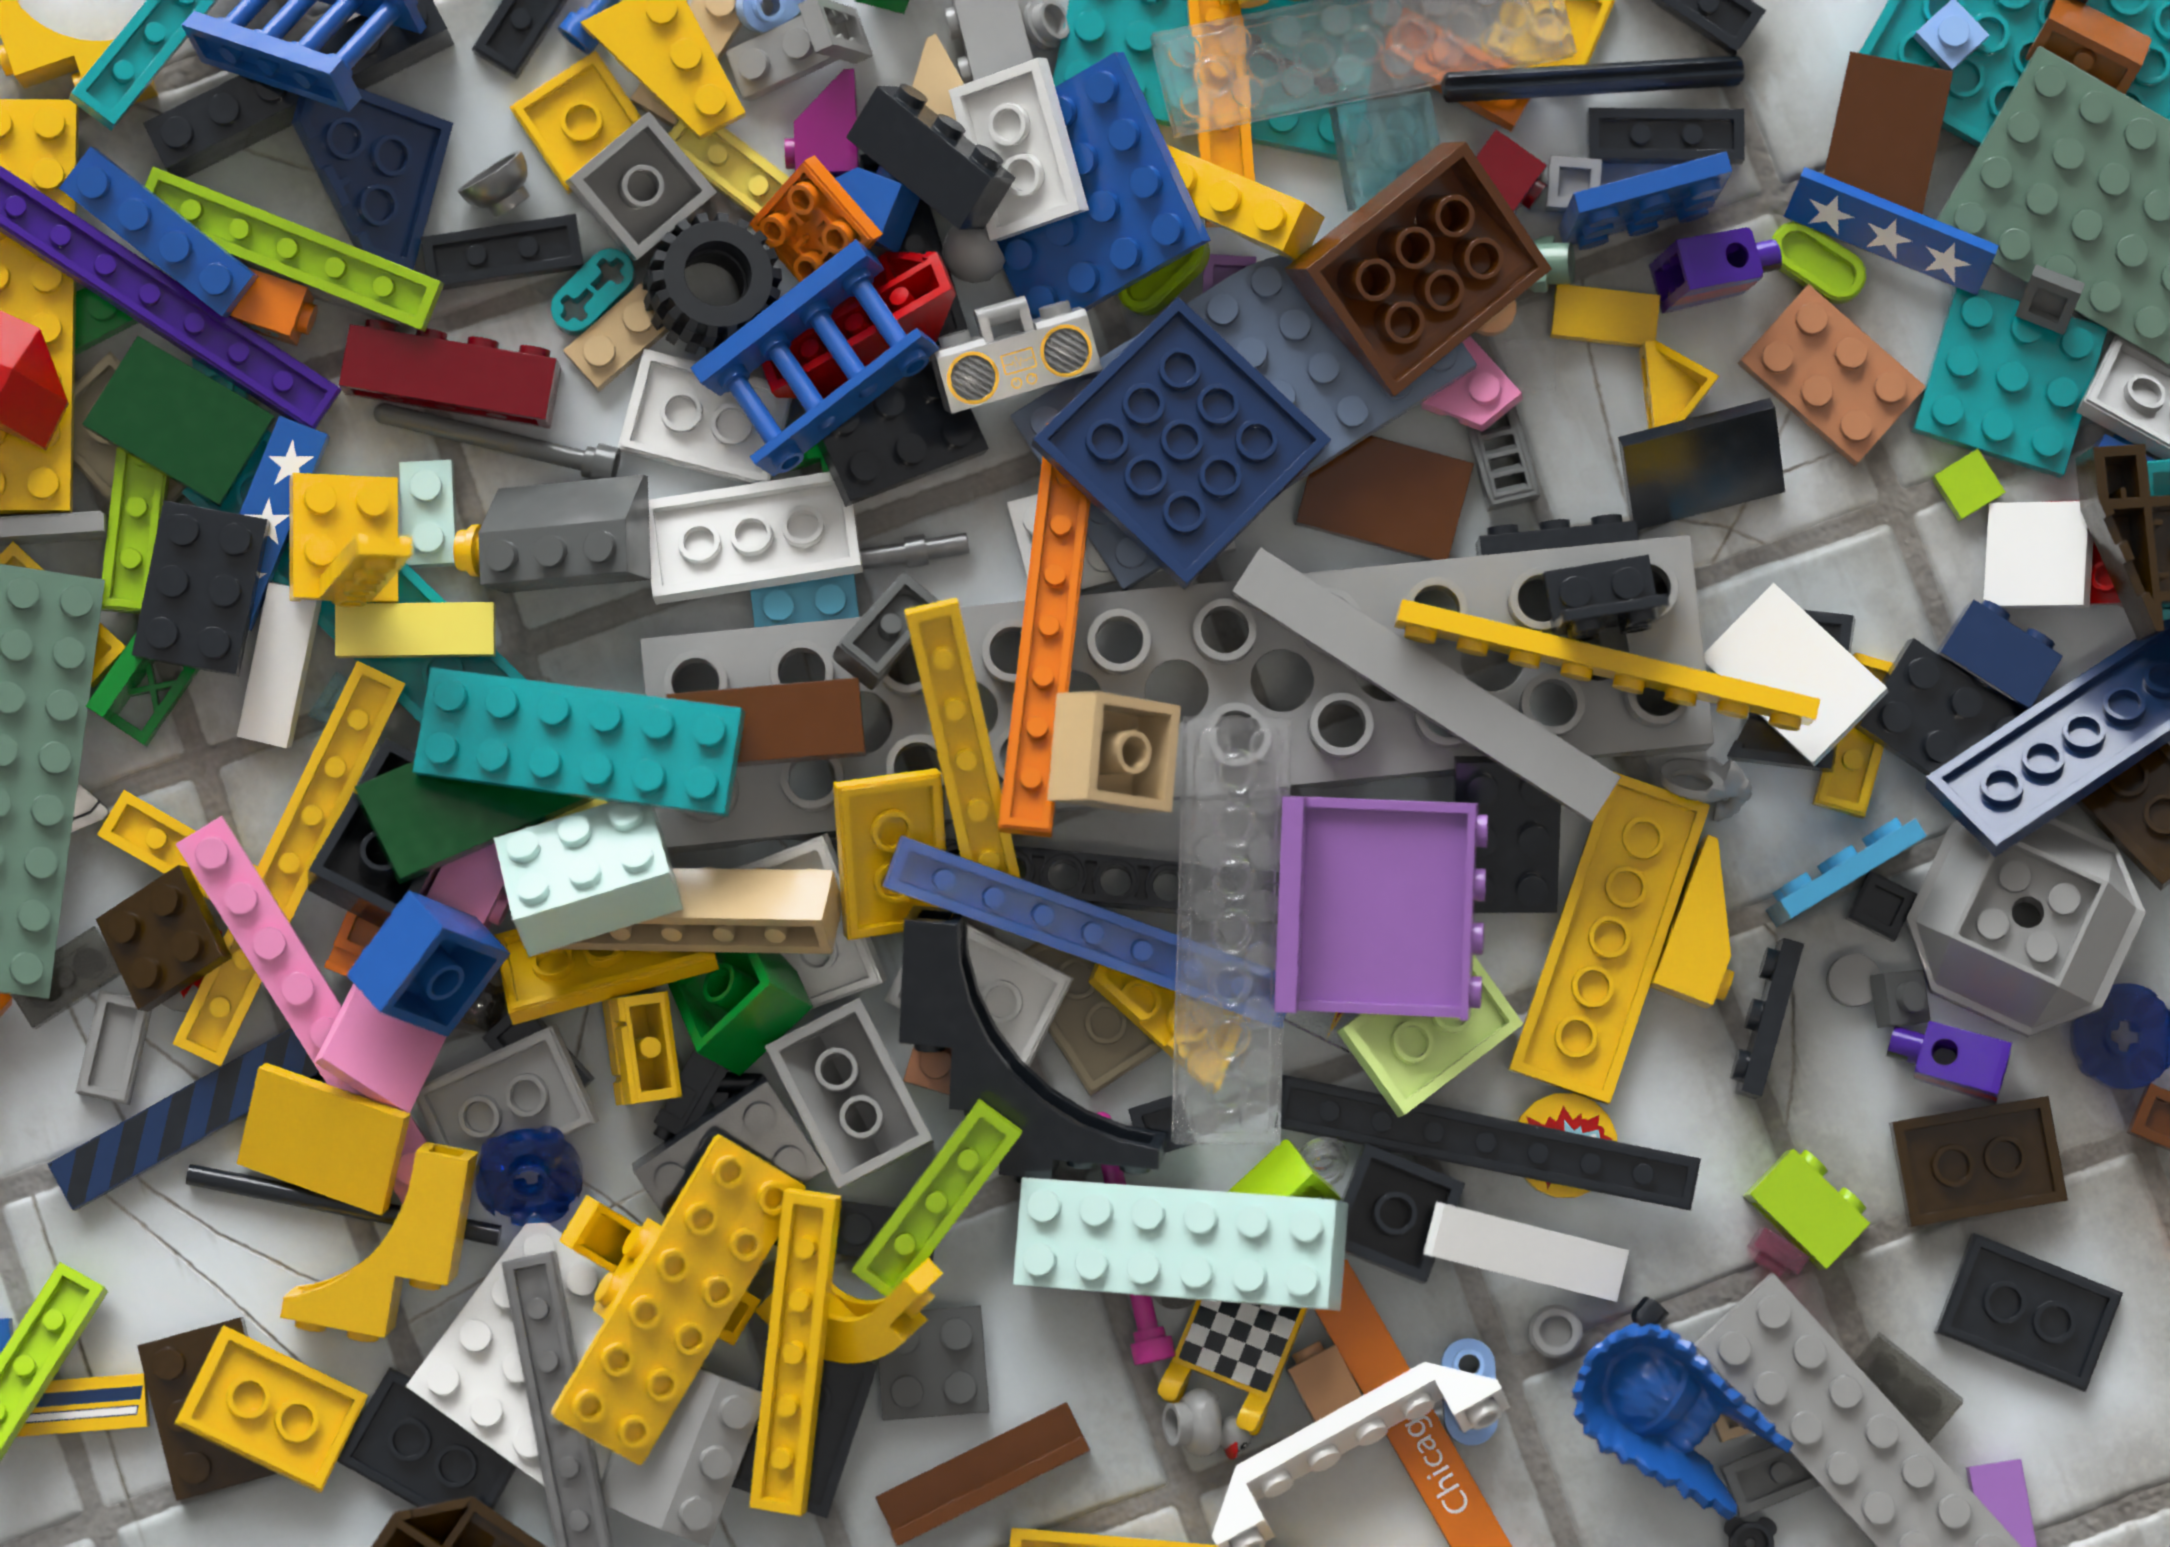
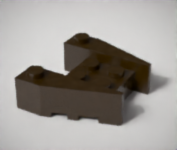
M2145 444L2093 447L2075 458L2080 510L2137 640H2146L2164 631L2162 607H2170V495L2150 496Z

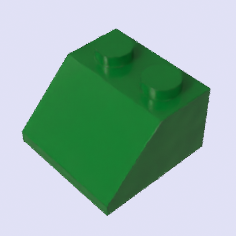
M715 952L719 970L668 983L697 1053L741 1076L767 1051L766 1045L781 1038L813 1008L798 972L780 953Z

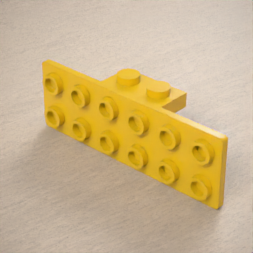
M716 1135L663 1224L660 1225L647 1217L642 1227L636 1226L630 1232L623 1245L622 1253L625 1256L616 1271L608 1273L600 1282L594 1297L597 1303L592 1310L605 1321L552 1408V1416L633 1463L642 1465L778 1238L784 1191L789 1188L806 1190L805 1185L725 1137Z

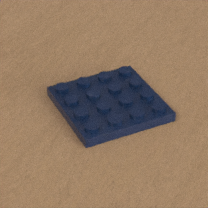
M1177 297L1032 439L1031 446L1185 590L1329 446L1331 439L1184 301Z

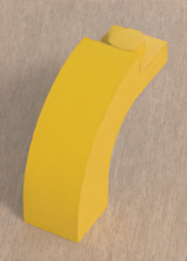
M928 1258L905 1278L889 1296L877 1300L853 1297L832 1283L824 1360L838 1363H863L876 1360L894 1351L928 1320L920 1311L935 1297L929 1290V1287L943 1273ZM773 1292L755 1310L768 1326Z

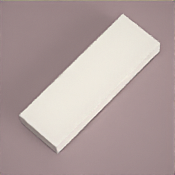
M276 582L268 583L237 737L282 748L292 747L322 600L289 601L288 585Z

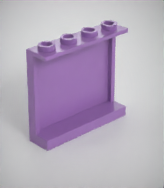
M1308 796L1282 797L1274 1012L1296 1013L1298 1011L1452 1017L1468 1021L1471 1017V1008L1481 1009L1482 976H1472L1473 954L1483 955L1484 923L1474 922L1475 901H1485L1486 869H1476L1477 847H1487L1488 815H1478L1479 803Z

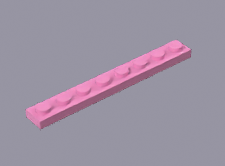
M220 816L175 845L314 1063L342 1004L223 816ZM314 1063L326 1084L368 1098ZM412 1115L410 1116L393 1188L402 1204L408 1192L415 1152L425 1142H428Z

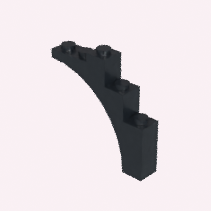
M914 905L904 919L899 1043L914 1044L915 1050L926 1053L942 1052L946 1047L952 1048L949 1109L964 1110V1115H967L975 1103L981 1099L1022 1130L1020 1137L999 1163V1175L1013 1176V1180L1021 1183L1022 1178L1052 1180L1060 1160L1067 1161L1068 1166L1077 1169H1092L1097 1167L1098 1164L1119 1166L1122 1172L1129 1174H1145L1150 1172L1151 1169L1158 1170L1165 1156L1167 1133L1119 1123L1083 1108L1051 1088L1020 1059L997 1028L979 991L969 954L967 917L944 908Z

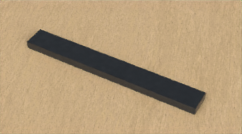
M1282 1075L1272 1126L1360 1145L1367 1143L1380 1149L1691 1211L1701 1162V1158L1422 1102L1406 1115L1398 1118L1382 1094Z

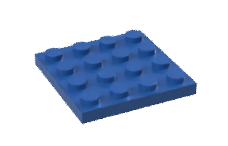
M1124 52L1110 54L1055 87L1089 210L997 241L1006 260L1003 269L1016 297L1025 296L1032 319L1041 317L1039 308L1069 300L1071 308L1081 307L1088 311L1211 241Z

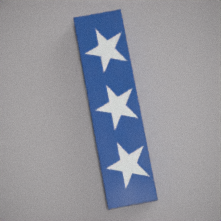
M1804 167L1783 216L1974 295H1978L1999 247L1997 244L1807 167Z
M281 416L277 419L239 513L241 515L267 519L270 522L249 626L250 631L254 627L265 600L268 583L272 582L289 541V477L292 473L316 474L330 440V436L326 433Z

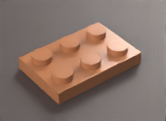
M1809 284L1738 362L1739 366L1854 466L1858 464L1926 388L1922 382Z

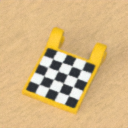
M1196 1300L1176 1348V1356L1172 1358L1161 1379L1158 1394L1167 1402L1179 1403L1180 1399L1185 1395L1192 1371L1248 1392L1249 1394L1236 1419V1425L1240 1429L1250 1432V1435L1257 1436L1264 1424L1271 1399L1308 1308Z

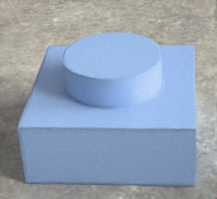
M1950 0L1914 34L1913 38L1944 70L1953 71L1986 41L1989 34L1956 0Z

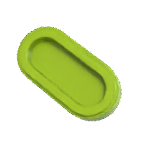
M1791 221L1780 226L1771 239L1777 241L1782 254V266L1779 271L1803 287L1809 284L1830 303L1844 304L1850 302L1863 289L1866 281V270L1861 259L1824 233Z
M1204 244L1118 293L1120 301L1126 308L1142 316L1159 313L1205 269L1210 257L1209 244Z

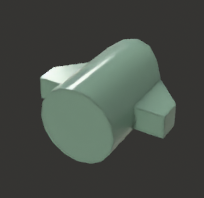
M1541 236L1533 242L1552 270L1528 289L1534 293L1547 292L1549 285L1572 284L1575 278L1573 244L1571 242L1556 243L1555 236Z

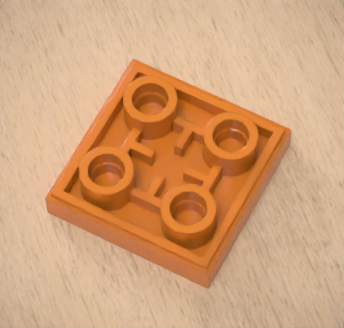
M815 155L804 160L749 224L756 233L760 230L767 237L765 241L770 249H775L780 261L799 282L808 277L855 239L870 249L883 235Z

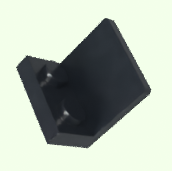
M1649 554L1544 571L1542 574L1552 634L1556 636L1567 635L1568 639L1582 642L1600 637L1599 631L1610 627L1619 626L1620 634L1652 629L1651 623L1658 621L1659 617L1669 606L1668 594L1656 595Z

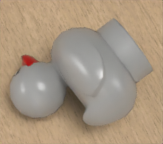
M1195 1388L1189 1390L1180 1399L1179 1403L1167 1404L1163 1412V1431L1169 1445H1183L1186 1450L1195 1456L1206 1457L1212 1455L1221 1447L1229 1459L1235 1460L1238 1452L1244 1451L1250 1445L1253 1436L1250 1435V1432L1240 1429L1236 1425L1238 1416H1229L1222 1420L1218 1404L1219 1396L1209 1389Z

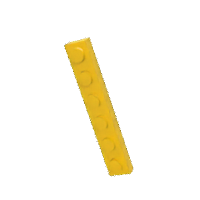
M957 597L905 609L904 612L960 856L1021 878L1011 834L998 831L1002 793Z
M789 1188L783 1194L750 1508L795 1516H802L807 1512L842 1196Z

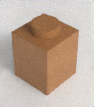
M1319 1340L1292 1354L1296 1364L1286 1369L1313 1423L1362 1397L1336 1345L1324 1349Z

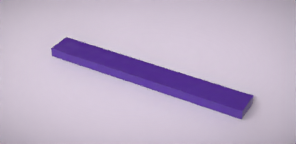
M0 166L1 233L284 418L316 430L340 395L341 388L231 316L227 318L220 316L179 282Z

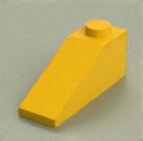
M1707 835L1701 840L1650 984V988L1705 1009L1713 1006L1715 999L1725 1000L1735 973L1727 969L1731 958L1719 842L1718 838Z

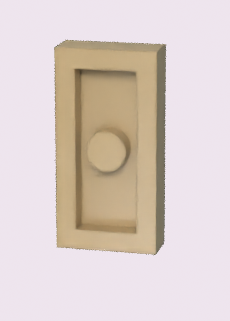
M642 282L563 350L565 355L598 392L643 354L644 349L652 347L669 332L665 327L656 330L651 323L655 311H646L643 300L648 291L642 290Z

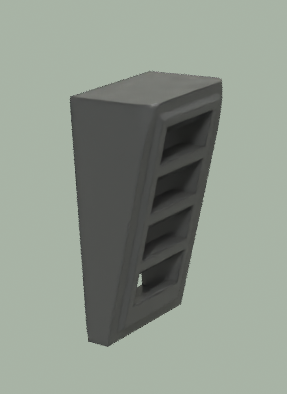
M1516 406L1503 415L1506 416L1507 426L1484 432L1466 426L1487 512L1536 501L1540 497L1535 471ZM1511 436L1513 445L1485 451L1483 442ZM1516 455L1517 464L1491 470L1489 461ZM1520 474L1522 483L1496 489L1494 480Z

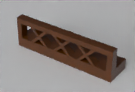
M1065 1402L875 1498L898 1547L1091 1450L1068 1403Z

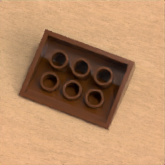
M1466 141L1440 143L1285 267L1284 270L1315 314L1391 397H1395L1552 270V268Z

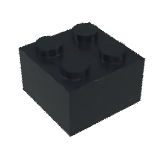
M1367 1143L1364 1144L1341 1199V1202L1349 1203L1345 1253L1417 1283H1427L1436 1257L1423 1253L1436 1202L1457 1207L1466 1183Z

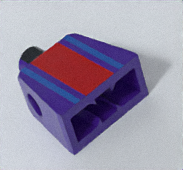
M1748 227L1678 239L1649 264L1656 293L1660 295L1662 314L1741 295L1763 278V273L1780 270L1782 254L1775 239L1755 243L1753 232Z
M1929 1021L1925 1034L1895 1026L1886 1056L1916 1065L1914 1079L1997 1104L2013 1043ZM1945 1048L1952 1050L1957 1058L1953 1063L1943 1065L1936 1063L1933 1055L1938 1049Z

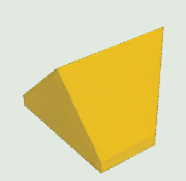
M1646 340L1639 349L1648 429L1688 419L1719 378V375L1657 340Z

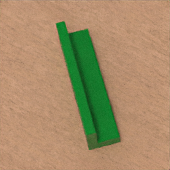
M135 633L86 704V707L147 747L199 669L184 667L176 680L156 683L153 667L155 661L132 656ZM147 674L149 685L138 687ZM170 689L160 703L158 691ZM150 693L154 713L142 731L118 716L130 697Z

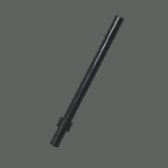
M195 1164L189 1165L186 1175V1185L388 1225L394 1224L402 1208V1205L390 1203L389 1210L380 1216L291 1183ZM467 1218L464 1240L498 1246L502 1225Z

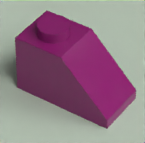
M843 69L793 122L794 138H784L786 170L795 169L796 171L804 160L814 155L834 178L859 167V148L846 138L857 120V93L854 69Z

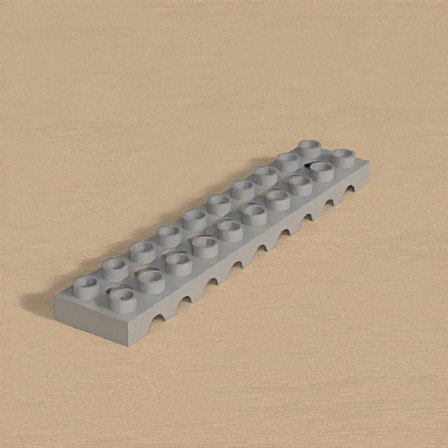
M1690 535L1302 573L1467 678L1461 666V652L1456 650L1457 642L1436 637L1435 644L1420 643L1405 638V630L1394 627L1402 599L1414 601L1418 595L1425 591L1438 590L1446 593L1453 599L1459 613L1553 635L1550 620L1545 622L1535 621L1522 612L1518 603V593L1525 583L1532 580H1543L1542 574L1544 571L1649 554L1652 571L1657 573L1666 585L1669 606L1659 617L1658 621L1651 623L1652 629L1624 634L1628 643V653L1706 671ZM1239 580L1190 584L1185 590L1178 585L1080 595L1072 671H1079L1089 675L1098 684L1101 692L1146 700L1145 686L1148 677L1156 667L1172 660L1189 662L1196 666L1205 676L1208 684L1206 705L1196 717L1179 723L1173 801L1194 798L1227 799L1257 796L1266 792L1293 788L1315 787L1327 789L1357 786L1379 780L1405 777H1424L1427 779L1454 776V756H1484L1455 736L1443 737L1435 734L1427 726L1422 715L1400 701H1380L1370 697L1360 687L1356 673L1231 594L1232 590ZM1025 601L960 607L976 682L986 687L992 693L998 707L996 724L988 735L1001 793L1005 769L1001 764L1000 757L1004 746L1009 740L1016 674H1008L999 670L991 660L990 650L994 641L1002 634L1007 632L1021 633ZM1218 611H1229L1237 614L1247 627L1248 636L1244 645L1230 653H1220L1212 650L1203 640L1201 633L1203 622L1211 614ZM862 617L640 639L645 695L666 698V694L675 693L674 682L677 674L685 666L692 663L707 664L716 670L719 675L718 689L781 684L779 678L781 666L787 658L802 652L813 654L823 662L826 671L824 680L854 678L838 665L832 656L837 644ZM1111 622H1127L1140 633L1143 643L1142 649L1133 660L1121 664L1112 663L1103 658L1098 652L1095 642L1097 634L1105 625ZM1288 650L1295 652L1306 660L1312 670L1314 683L1311 695L1303 705L1292 711L1277 712L1263 706L1252 692L1250 682L1252 669L1262 656L1271 651ZM1540 662L1539 669L1523 667L1519 678L1511 686L1498 691H1487L1593 759L1616 756L1638 758L1707 751L1714 744L1709 702L1696 700L1695 706L1678 704L1674 712L1664 716H1655L1645 712L1640 707L1635 693L1613 688V679L1599 681L1575 680L1560 675L1561 667ZM887 674L874 690H869L860 682L861 692L875 694L889 707L892 715L890 736L880 748L866 753V756L827 759L826 761L835 770V782L895 774L897 759L905 750L912 747H926L937 754L921 681L910 685L900 684ZM1544 684H1556L1566 689L1574 703V712L1571 720L1555 727L1540 723L1533 716L1530 709V696L1534 689ZM1333 705H1347L1355 709L1361 716L1364 725L1362 738L1356 744L1345 748L1330 745L1322 738L1319 732L1318 719L1321 713ZM1240 715L1249 719L1255 725L1259 741L1255 750L1249 755L1242 758L1227 757L1214 745L1212 730L1216 723L1226 716ZM798 762L737 767L729 817L655 808L669 854L735 848L743 844L772 840L805 841L828 833L829 838H835L837 835L833 788L825 797L818 800H805L798 797L791 790L789 783L790 773ZM942 777L944 824L946 827L953 824ZM1056 802L1055 814L1096 808Z

